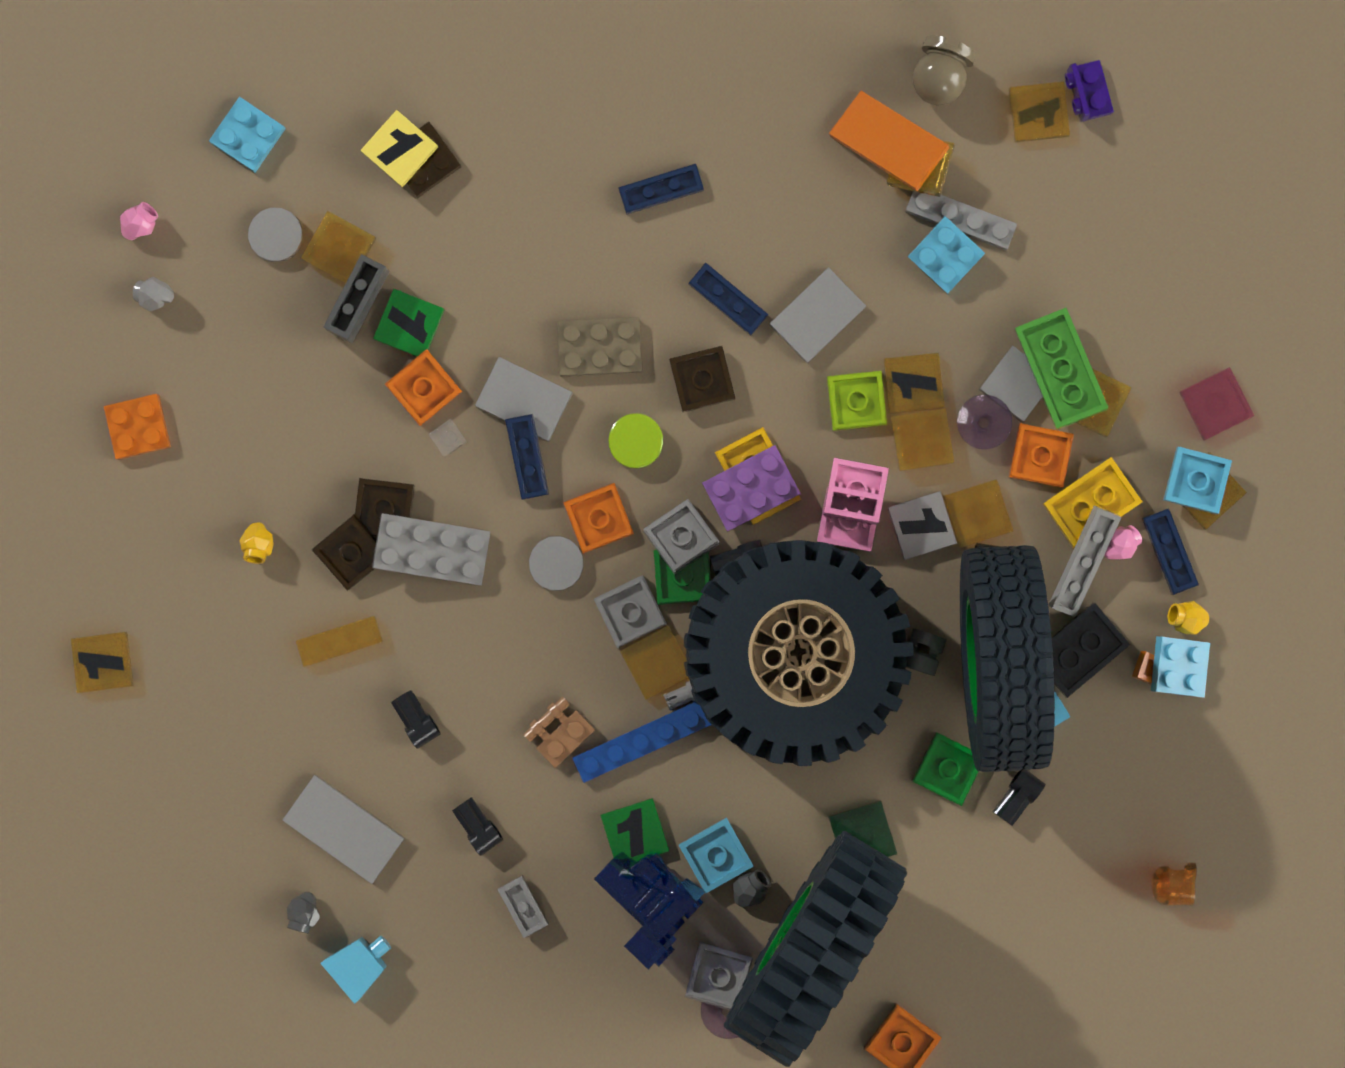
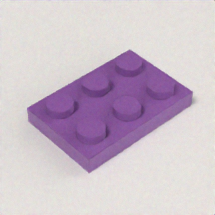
M776 445L702 482L727 532L801 494Z

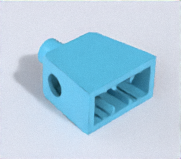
M379 936L370 945L361 937L327 957L320 964L355 1004L387 967L380 957L389 951L391 946L383 936Z

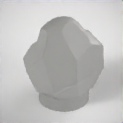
M150 277L146 281L139 280L135 284L133 299L139 302L141 307L148 311H153L163 307L165 303H171L174 299V292L165 282L155 277Z

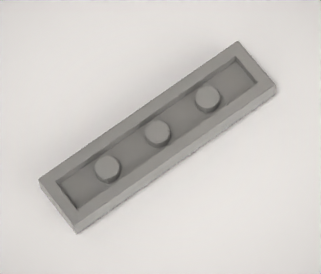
M920 187L917 192L913 190L905 210L906 213L938 224L946 216L966 236L1005 251L1009 247L1017 226L1014 222Z
M1094 505L1048 604L1051 608L1076 617L1122 517Z

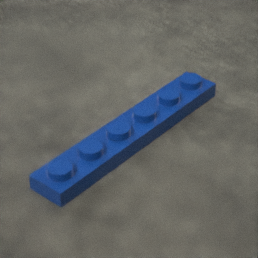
M693 702L581 753L572 759L583 783L712 724L704 716L705 714L697 702Z

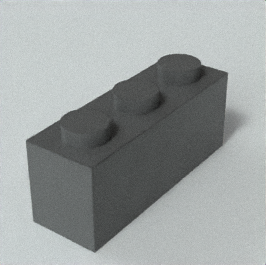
M362 254L360 255L323 326L328 332L351 344L353 343L389 274L386 266Z

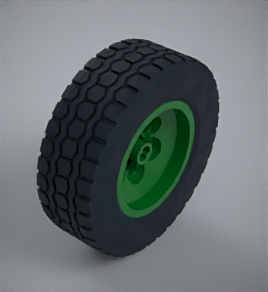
M1028 545L966 549L962 553L960 569V638L967 726L975 768L981 772L1047 768L1051 763L1054 741V667L1049 607L1039 554L1034 546Z

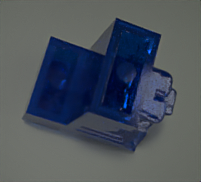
M622 851L594 878L604 890L642 925L624 947L648 970L654 963L659 967L675 950L671 945L677 938L673 935L685 923L682 917L685 916L689 919L704 903L700 898L705 891L688 878L683 880L675 870L670 869L658 853L648 854L636 862Z

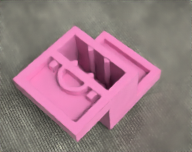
M838 458L833 459L817 542L871 552L876 524L879 523L889 468Z

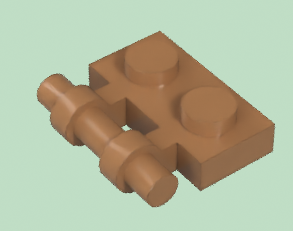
M564 697L560 698L556 703L552 702L547 707L548 711L539 720H533L529 724L530 728L523 734L530 742L538 735L544 740L536 749L554 768L595 731L577 710L569 717L563 712L570 705ZM557 718L562 724L550 734L545 728Z

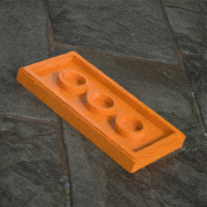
M863 91L859 92L829 132L831 138L916 192L949 150L947 143Z

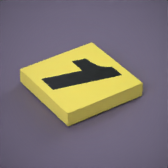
M396 110L360 151L403 188L435 152L438 145Z

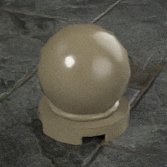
M930 35L926 37L922 45V50L927 55L921 58L914 68L913 85L916 93L923 101L940 106L958 99L965 89L967 75L964 67L973 66L976 52L963 43L959 42L958 47L945 43L946 37Z

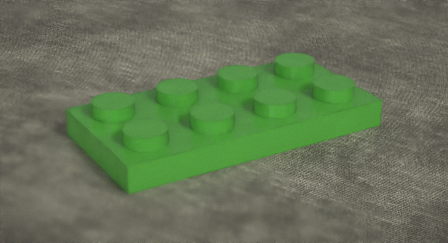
M1067 307L1015 328L1019 342L1056 430L1108 410V405Z

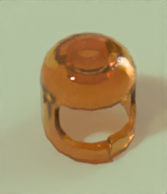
M1187 862L1184 870H1173L1168 865L1158 867L1152 876L1151 882L1153 896L1156 901L1169 906H1193L1197 875L1196 863Z

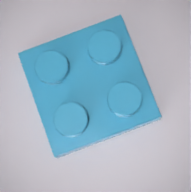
M239 96L209 142L256 173L286 128Z
M944 216L908 257L946 293H949L982 258L985 252Z
M1176 447L1163 501L1219 514L1232 460L1183 447Z
M1156 636L1151 691L1205 698L1210 643Z
M727 817L679 844L681 851L705 893L754 867Z

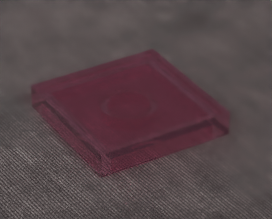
M1230 367L1179 392L1203 441L1254 417Z

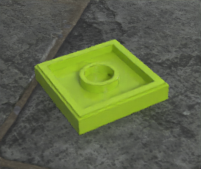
M882 371L827 376L832 431L887 426Z

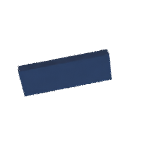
M696 164L618 187L626 215L704 191Z
M706 262L688 283L689 286L750 336L768 316V313Z
M533 414L505 419L521 500L549 495Z
M1169 508L1142 518L1171 595L1198 586L1199 583Z

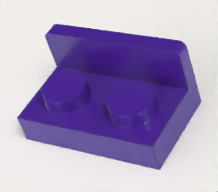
M1100 60L1081 65L1076 63L1070 64L1067 73H1065V82L1067 88L1072 89L1074 96L1072 108L1074 114L1079 115L1080 121L1084 122L1113 114L1114 110Z

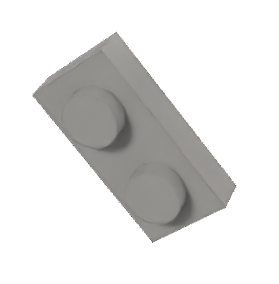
M523 875L497 889L523 938L549 924Z

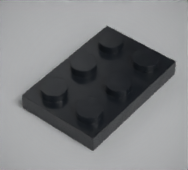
M1096 603L1088 606L1052 637L1054 684L1065 698L1072 695L1130 646L1129 642Z

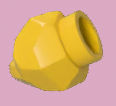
M260 522L250 524L239 540L241 550L244 553L243 559L249 563L262 564L265 562L266 556L272 554L273 534Z
M1195 601L1172 604L1169 608L1167 619L1170 625H1174L1176 631L1197 635L1208 625L1209 614Z

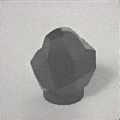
M758 869L741 875L733 883L735 903L743 908L762 903L768 893V888L771 887L769 877Z
M304 892L291 900L287 907V917L289 920L287 928L309 934L310 927H314L320 919L319 911L316 907V897L313 893Z

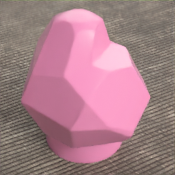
M141 202L139 205L124 211L120 216L123 237L128 240H135L140 236L151 234L155 226V220L158 218L156 210L148 203Z
M1132 525L1126 528L1122 526L1116 528L1104 556L1107 559L1132 558L1137 546L1142 543L1141 534Z

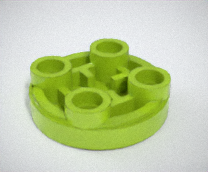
M633 413L623 416L616 421L609 433V448L613 457L621 465L628 468L639 469L650 466L659 457L663 448V434L659 425L652 418L644 414Z

